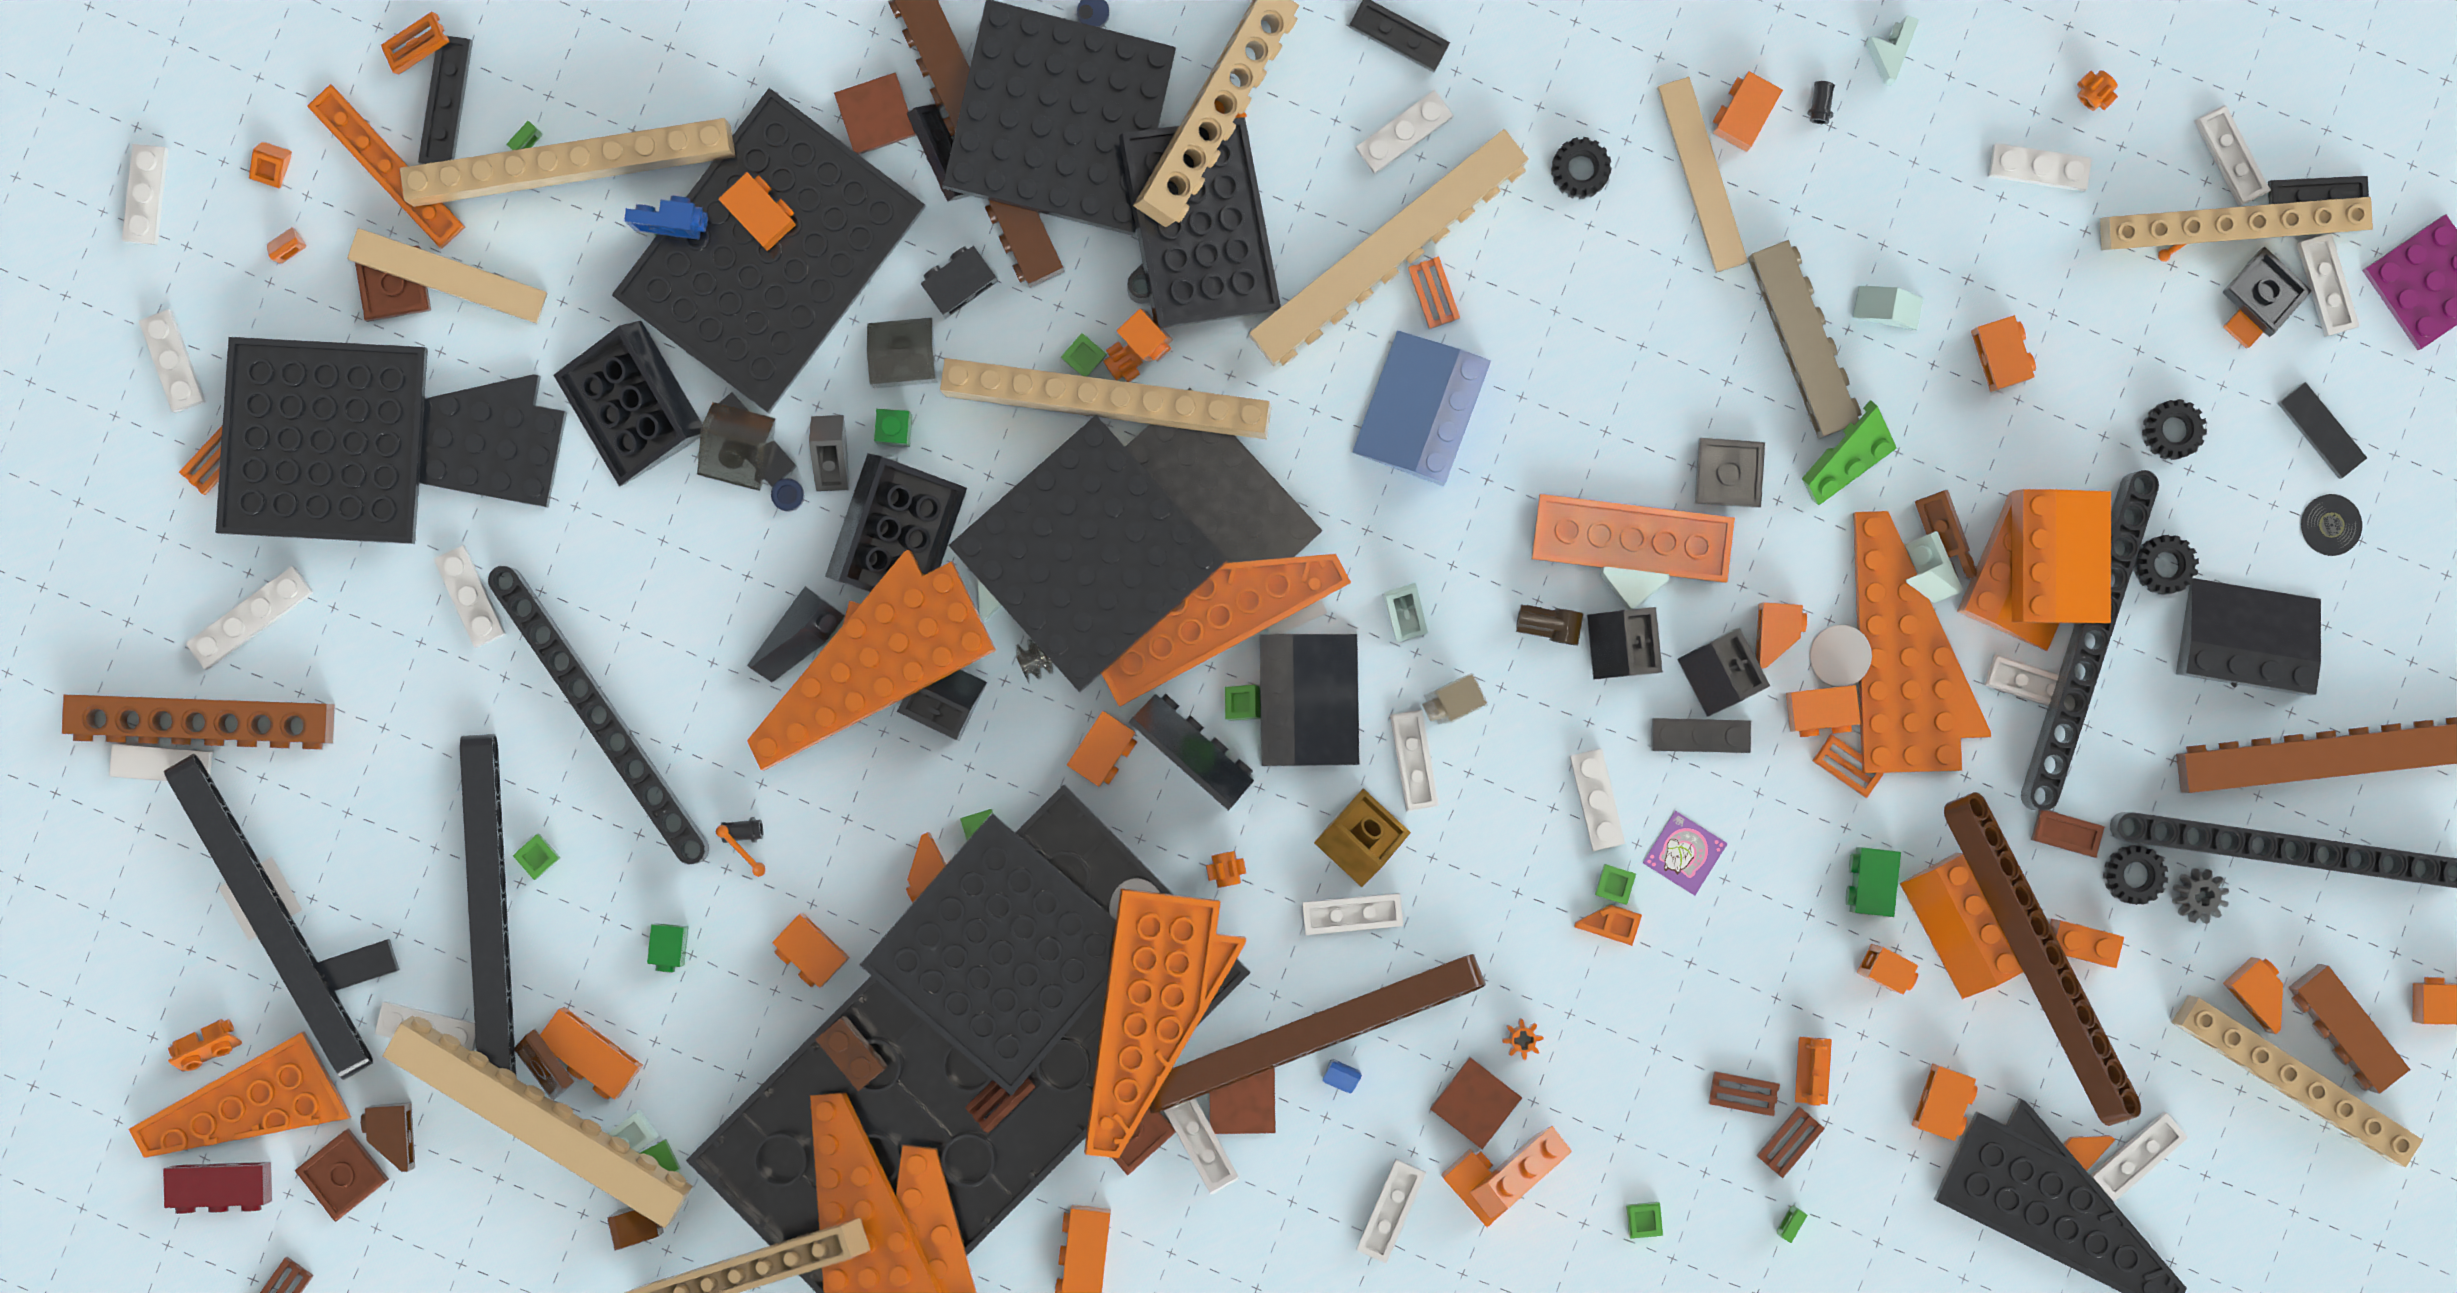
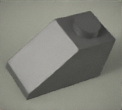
M844 415L811 416L809 446L816 491L849 490L847 436Z

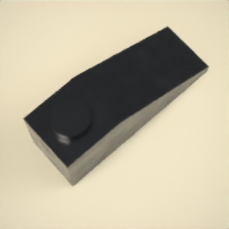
M805 586L747 666L770 682H774L826 643L845 615Z

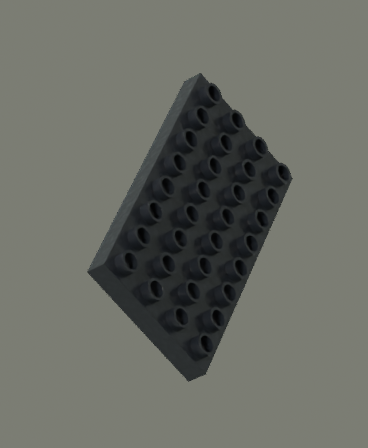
M1065 784L1015 832L1108 913L1114 891L1120 884L1129 879L1139 878L1147 880L1160 893L1175 895ZM1238 958L1198 1025L1251 973ZM870 976L685 1161L769 1246L819 1231L810 1096L846 1093L895 1195L897 1192L902 1146L912 1145L937 1149L968 1256L1086 1138L1107 986L1028 1076L1036 1087L987 1133L979 1126L980 1124L974 1120L973 1115L965 1107L993 1080L875 978ZM845 1015L888 1066L859 1091L815 1040ZM1001 1104L996 1105L984 1118L987 1119ZM822 1268L799 1274L816 1293H824Z

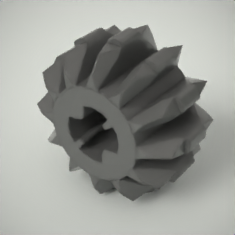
M2198 868L2191 869L2190 877L2186 874L2179 876L2180 881L2184 885H2173L2172 889L2180 892V896L2172 898L2171 901L2173 904H2183L2177 911L2180 916L2188 914L2189 922L2196 923L2200 918L2202 923L2205 924L2210 923L2211 915L2215 918L2222 916L2218 906L2228 907L2229 902L2221 900V895H2227L2230 892L2228 888H2219L2224 880L2222 876L2213 878L2212 870L2205 869L2201 874ZM2200 891H2205L2206 897L2201 898V901H2196L2195 895L2200 894Z

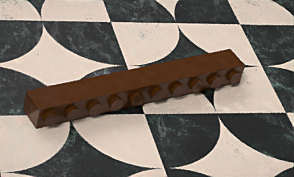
M889 0L888 3L895 18L902 17L907 28L902 30V33L909 48L916 46L921 56L915 61L923 78L930 75L935 86L929 89L937 107L944 105L948 116L943 118L950 135L953 136L970 70L969 65L938 0ZM988 200L990 204L985 206V210L992 224L999 222L1003 234L998 237L1006 254L1013 252L1017 263L1012 265L1020 283L1026 281L1029 288H1032L1065 272L1038 212Z

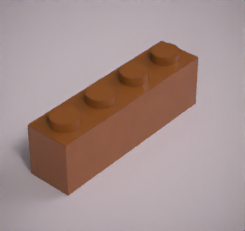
M2318 963L2288 987L2294 995L2291 998L2294 1005L2302 1013L2307 1012L2314 1020L2311 1024L2313 1029L2321 1038L2329 1039L2335 1047L2332 1049L2333 1054L2343 1065L2348 1064L2355 1072L2352 1077L2362 1090L2381 1094L2411 1070L2329 965Z

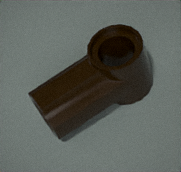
M1521 604L1517 617L1516 632L1550 638L1549 641L1578 646L1584 613L1560 608L1550 610Z

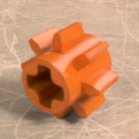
M2090 70L2077 83V86L2081 88L2077 94L2078 99L2092 111H2095L2098 107L2105 110L2118 98V95L2113 92L2118 87L2117 82L2103 70H2100L2096 75Z
M1118 341L1106 349L1109 357L1103 360V363L1116 381L1124 377L1127 382H1130L1140 375L1137 367L1143 364V361L1129 344L1122 347Z
M1235 851L1211 855L1212 864L1206 865L1209 881L1216 880L1217 888L1241 883L1240 875L1246 874L1244 858L1237 859Z
M1519 1018V1026L1513 1028L1510 1025H1506L1510 1035L1503 1038L1502 1042L1512 1045L1508 1052L1510 1056L1518 1051L1521 1052L1522 1059L1526 1060L1527 1052L1532 1050L1534 1053H1540L1535 1045L1536 1041H1542L1544 1037L1534 1034L1533 1031L1537 1028L1536 1023H1532L1528 1028L1525 1026L1523 1019ZM1520 1031H1524L1527 1036L1531 1037V1041H1526L1523 1048H1521L1518 1042H1514L1515 1038L1520 1037Z

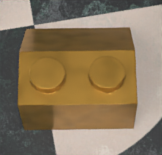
M1363 788L1314 841V844L1359 886L1363 887L1385 865L1411 832Z

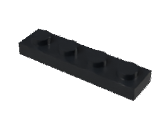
M447 36L450 42L435 51L418 159L420 165L455 159L473 45L471 39Z

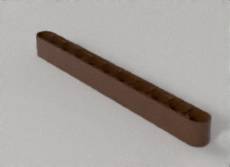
M1977 792L1948 802L1944 807L1946 822L2098 1118L2104 1125L2111 1126L2139 1117L2141 1114L2139 1097L1988 803Z
M1470 954L1174 1067L1150 1104V1112L1154 1114L1479 990L1486 986L1475 955Z

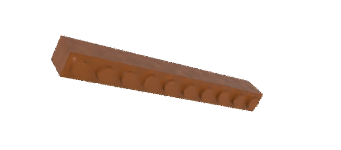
M2457 717L2445 718L2446 724L2435 726L2434 720L2414 721V728L2402 729L2401 723L2381 725L2380 732L2369 733V727L2348 729L2349 735L2337 736L2336 730L2316 732V739L2304 740V734L2283 736L2284 742L2272 743L2271 737L2251 739V746L2239 747V741L2218 743L2219 749L2207 750L2206 744L2186 746V753L2176 754L2180 792H2204L2457 764Z

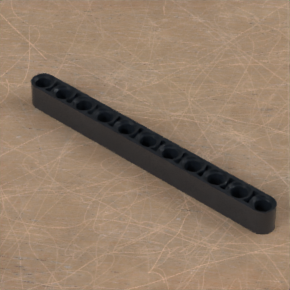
M2142 470L2127 474L2120 482L2111 510V572L2115 577V582L2111 587V623H2075L2058 675L2059 677L2056 681V686L2021 790L2022 803L2030 810L2047 811L2054 808L2059 801L2158 493L2159 481L2151 471ZM2136 478H2139L2144 483L2142 494L2135 490L2134 482ZM2126 509L2134 513L2135 518L2132 525L2125 521L2124 514ZM2116 540H2120L2124 544L2125 550L2122 556L2118 555L2115 551L2114 545ZM2088 632L2095 638V645L2092 649L2088 648L2084 641L2085 635ZM2078 663L2082 664L2085 669V676L2082 680L2078 679L2074 672ZM2068 694L2072 695L2075 699V707L2072 711H2069L2064 703ZM2058 725L2062 726L2065 730V738L2062 742H2059L2054 735ZM2049 756L2055 761V769L2052 773L2047 772L2044 766L2045 760ZM2039 787L2045 792V800L2042 804H2038L2034 797L2035 791Z
M498 566L494 568L488 576L490 589L674 854L682 863L687 865L698 864L704 861L709 854L707 840L525 578L517 569L512 567ZM509 572L512 575L513 583L509 589L503 590L500 588L499 578L503 573ZM528 599L532 605L531 612L527 616L521 617L517 611V606L521 600ZM541 626H547L550 630V638L546 643L540 644L536 639V632ZM564 652L569 658V664L566 669L560 671L556 668L554 660L559 653ZM583 679L587 683L588 690L583 697L579 698L574 694L573 686L577 680ZM602 706L606 711V719L598 725L592 719V711L596 707ZM616 733H621L625 738V745L620 751H615L610 745L611 737ZM636 759L640 760L644 766V772L639 778H634L629 772L630 763ZM654 786L658 787L663 793L662 801L657 805L651 804L647 796L648 791ZM672 813L677 814L681 819V827L676 832L670 831L666 825L667 817ZM690 840L696 841L700 846V853L695 859L689 858L685 853V846Z
M495 734L461 736L459 748L476 1051L484 1054L491 1064L498 1068L508 1069L517 1076L514 1050L515 1037L498 741Z
M193 753L165 769L164 775L337 1075L342 1080H346L372 1065L374 1062L370 1051L336 992L330 993L327 988L330 984L322 981L324 974H319L318 970L314 968V963L318 961L202 761Z
M2120 812L2110 822L2112 835L2116 839L2125 842L2457 888V878L2451 881L2448 877L2449 868L2452 865L2457 867V858L2135 812ZM2127 818H2130L2135 825L2133 833L2129 836L2125 835L2122 830V824ZM2159 823H2163L2167 828L2166 837L2162 840L2156 838L2154 831ZM2195 827L2199 832V840L2196 844L2191 845L2187 839V834L2191 828ZM2227 832L2230 834L2232 842L2230 847L2224 850L2220 845V837L2223 833ZM2259 836L2264 842V848L2261 853L2256 854L2252 848V843ZM2290 841L2296 846V854L2291 859L2285 854V847ZM2322 846H2325L2329 852L2328 859L2324 863H2321L2317 856L2318 850ZM2354 851L2359 852L2361 856V862L2356 868L2350 863V856ZM2389 855L2393 860V868L2386 872L2383 868V860ZM2420 860L2426 866L2425 873L2421 877L2415 872V866Z

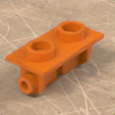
M220 1019L201 1028L204 1039L202 1041H199L198 1035L195 1032L173 1041L172 1046L168 1047L169 1054L172 1057L168 1062L182 1072L192 1071L201 1067L202 1063L209 1059L229 1054L233 1048L241 1045L242 1041L230 1033L234 1031L232 1022L229 1019L225 1021Z
M1799 1037L1795 1086L1796 1103H1807V1105L1820 1106V1104L1828 1105L1832 1039Z

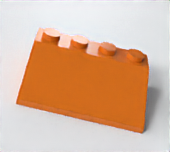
M2020 489L2012 491V623H2111V491Z
M2010 492L1977 564V575L1971 578L1957 612L2037 648L2048 651L2060 623H2012V492Z

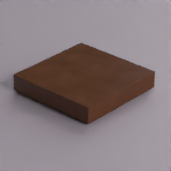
M535 1029L526 1034L514 1047L517 1055L551 1100H555L574 1083L568 1072Z

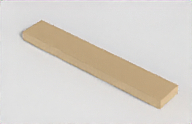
M1690 77L1657 87L1715 273L1747 264L1746 253Z
M360 228L356 231L347 257L349 261L535 324L538 323L548 294L546 291Z

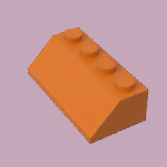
M1956 852L1899 883L1961 999L1999 986L2023 973L1963 853Z

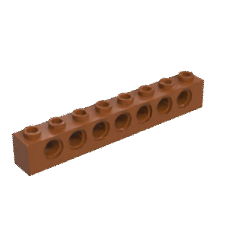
M63 694L61 734H73V741H93V735H106L105 742L126 743V736L138 737V743L159 744V737L171 738V744L191 745L193 738L204 739L205 746H224V740H237V747H257V741H270L269 748H290V742H303L302 749L323 750V743H333L335 704ZM100 710L106 715V722L102 727H98L95 723V715ZM132 711H135L139 717V723L134 729L127 722L128 715ZM165 712L169 713L172 718L171 726L167 730H164L160 725V718ZM198 713L205 720L204 727L200 731L193 727V718ZM231 714L238 721L237 728L233 732H229L225 726V721ZM262 716H267L271 725L268 732L263 734L258 728V721ZM295 717H299L303 721V730L298 735L294 734L291 730V722Z

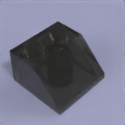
M932 317L867 323L869 383L873 389L938 383Z
M712 402L701 426L697 475L760 491L774 442L776 418Z

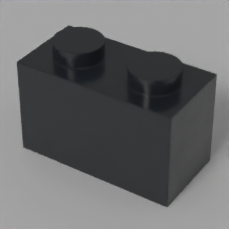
M974 245L969 249L966 246L961 247L950 256L952 261L942 268L937 265L923 275L925 280L920 284L945 319L998 282L997 277Z

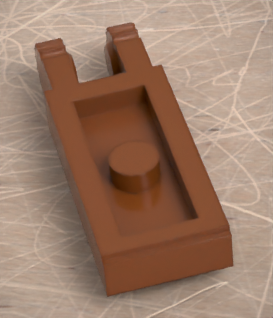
M1948 489L1916 500L1915 505L1926 535L1937 531L1948 557L1952 558L1958 555L1966 577L1969 579L1976 577L1977 572L1974 561L1968 552L1970 549ZM1951 561V564H1952V566H1953V568H1954V571H1955V573H1956V575H1957V572H1956V570H1955L1954 564H1953L1952 561Z

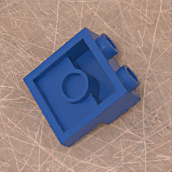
M670 196V201L661 199L659 212L655 211L656 207L636 204L635 209L626 208L624 222L634 231L699 240L700 232H705L707 228L708 213L703 212V207L695 206L694 203H690L689 198L682 196Z

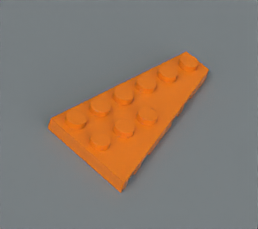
M304 1031L128 1130L141 1154L146 1158L349 1119L352 1116Z

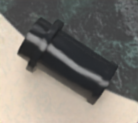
M1814 82L1812 107L1807 112L1808 116H1810V122L1824 125L1829 124V120L1833 118L1834 113L1831 111L1835 84L1832 82Z
M750 817L749 821L721 822V825H725L728 828L729 834L735 841L751 840L752 843H756L758 839H763L764 829L761 819L756 820L755 817ZM721 838L723 843H727L724 838Z

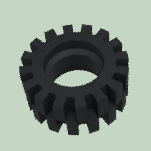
M1576 137L1572 138L1570 142L1566 141L1558 149L1552 161L1551 175H1553V182L1559 186L1561 193L1569 194L1568 197L1570 198L1575 196L1579 197V199H1585L1588 196L1596 195L1597 192L1604 188L1612 171V167H1610L1612 161L1611 157L1606 154L1607 149L1598 145L1600 142L1594 140V142L1590 141L1589 137H1583V139ZM1577 156L1587 157L1593 163V175L1586 180H1577L1569 172V163Z
M2182 399L2169 400L2155 406L2154 409L2147 413L2149 416L2143 421L2142 425L2146 426L2142 430V436L2146 435L2147 440L2144 443L2146 446L2150 445L2152 447L2151 452L2154 455L2159 454V458L2162 459L2170 458L2171 460H2177L2195 453L2198 450L2197 448L2203 445L2205 440L2202 438L2207 435V429H2204L2203 425L2207 424L2206 418L2201 419L2200 414L2203 412L2199 408H2193L2195 404L2191 402L2185 403ZM2170 417L2181 419L2186 426L2185 437L2180 442L2169 441L2164 436L2163 425Z
M2162 535L2151 538V540L2142 544V549H2139L2138 559H2136L2134 564L2138 570L2134 571L2135 576L2141 578L2139 583L2142 586H2147V590L2150 592L2164 595L2183 591L2187 585L2193 583V576L2198 574L2195 566L2199 564V558L2195 559L2194 554L2197 553L2195 548H2190L2188 546L2190 542L2181 540L2180 536ZM2162 552L2171 553L2178 562L2176 573L2169 578L2159 575L2155 569V559Z
M2128 845V847L2119 848L2118 852H2113L2109 856L2111 860L2109 862L2106 861L2104 867H2107V872H2103V878L2107 879L2105 886L2112 891L2111 895L2114 898H2118L2124 903L2144 905L2148 904V901L2158 899L2157 895L2163 893L2166 889L2163 885L2168 883L2169 877H2165V872H2168V868L2163 865L2162 862L2165 860L2162 856H2158L2155 850L2145 846ZM2133 862H2139L2144 865L2148 874L2146 882L2138 888L2129 886L2124 879L2126 867Z

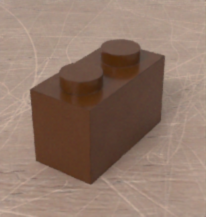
M846 1015L815 1039L858 1091L888 1067Z

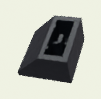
M1656 607L1587 615L1593 680L1663 673Z
M1741 628L1733 629L1677 658L1707 717L1770 687Z
M960 669L904 698L897 712L960 741L988 682Z

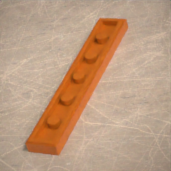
M333 85L327 86L307 105L316 117L439 248L443 249L465 228L443 202L413 207L404 200L400 168L408 167V165Z

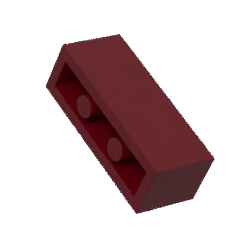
M271 1162L183 1164L163 1168L164 1208H175L176 1214L196 1212V1207H208V1212L210 1213L229 1211V1206H241V1211L244 1212L262 1210V1205L272 1201Z

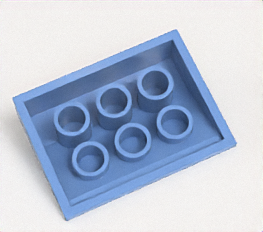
M1397 330L1352 453L1444 487L1491 360L1462 349Z

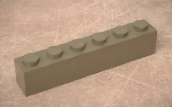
M1786 240L1752 253L1747 259L1817 438L1821 439L1842 431L1850 422L1855 425L1859 421L1858 417L1861 416V409L1856 398H1851L1846 386L1850 385L1848 375L1843 367H1838L1835 356L1838 355L1835 342L1832 337L1827 338L1823 328V325L1826 324L1825 317L1819 306L1815 307L1811 298V295L1814 294L1813 286L1808 276L1803 277L1799 267L1802 264V259L1797 247H1791L1790 241Z
M1472 673L1424 695L1427 702L1423 703L1422 706L1430 722L1436 720L1439 725L1453 722L1488 703Z

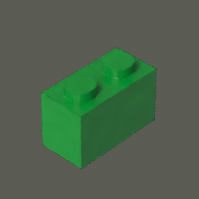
M1856 847V852L1851 853L1849 859V872L1853 873L1852 886H1847L1845 896L1846 905H1850L1849 912L1895 917L1901 852Z

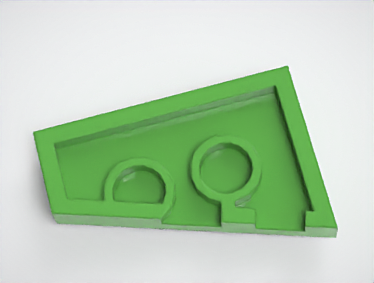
M1872 400L1863 407L1866 412L1855 425L1850 422L1843 430V433L1846 435L1835 448L1827 449L1803 476L1802 481L1811 499L1818 506L1897 449L1878 406Z

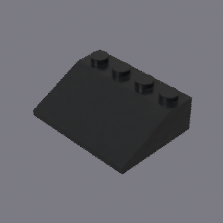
M641 320L619 325L553 375L619 487L685 449L707 433V430Z
M867 453L825 577L871 592L899 557L908 549L912 551L923 576L939 568L967 487L883 456Z
M2192 578L2194 581L2189 585L2176 675L2303 696L2316 695L2321 667V599Z
M1260 634L1261 766L1359 765L1357 634Z
M1166 693L1161 698L1155 694L1128 723L1229 811L1254 782L1250 777L1253 770L1241 759L1234 763L1225 754L1229 749L1216 737L1209 741L1200 732L1204 727L1191 715L1185 720L1178 714L1176 710L1180 706Z

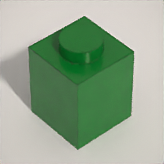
M876 409L874 442L877 445L910 447L912 413L904 410Z
M661 923L651 924L647 964L656 965L655 971L675 972V967L684 966L689 926Z

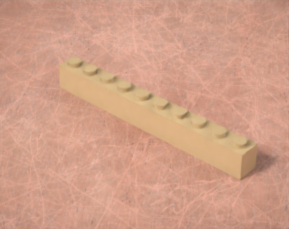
M725 118L402 167L400 168L404 200L413 207L734 158L735 150L731 125Z
M1503 129L1249 333V337L1273 367L1279 362L1282 366L1286 365L1298 355L1295 350L1304 342L1309 346L1324 334L1320 329L1331 321L1333 325H1336L1349 314L1346 308L1356 301L1360 305L1374 294V291L1371 289L1380 281L1384 285L1400 273L1397 267L1406 260L1409 264L1416 261L1425 253L1422 247L1431 240L1435 244L1441 241L1451 232L1447 227L1456 220L1460 224L1466 221L1476 212L1473 207L1482 199L1485 203H1488L1501 192L1498 186L1507 179L1513 183L1527 171L1523 166L1527 164L1529 158L1508 132Z
M945 358L940 391L944 396L950 398L1093 417L1097 415L1100 418L1265 440L1268 437L1272 410L1270 401L950 358Z
M410 1016L401 1022L382 1056L664 1228L675 1219L693 1187L686 1182V1178L680 1173L668 1171L659 1166L657 1160L652 1156L640 1154L631 1149L629 1143L624 1139L616 1136L612 1137L603 1132L600 1125L588 1119L584 1120L575 1115L568 1105L554 1102L547 1098L540 1088L526 1085L519 1081L512 1071L496 1067L488 1062L489 1059L484 1054L468 1050L460 1045V1041L456 1037L440 1033L432 1028V1024L422 1017Z

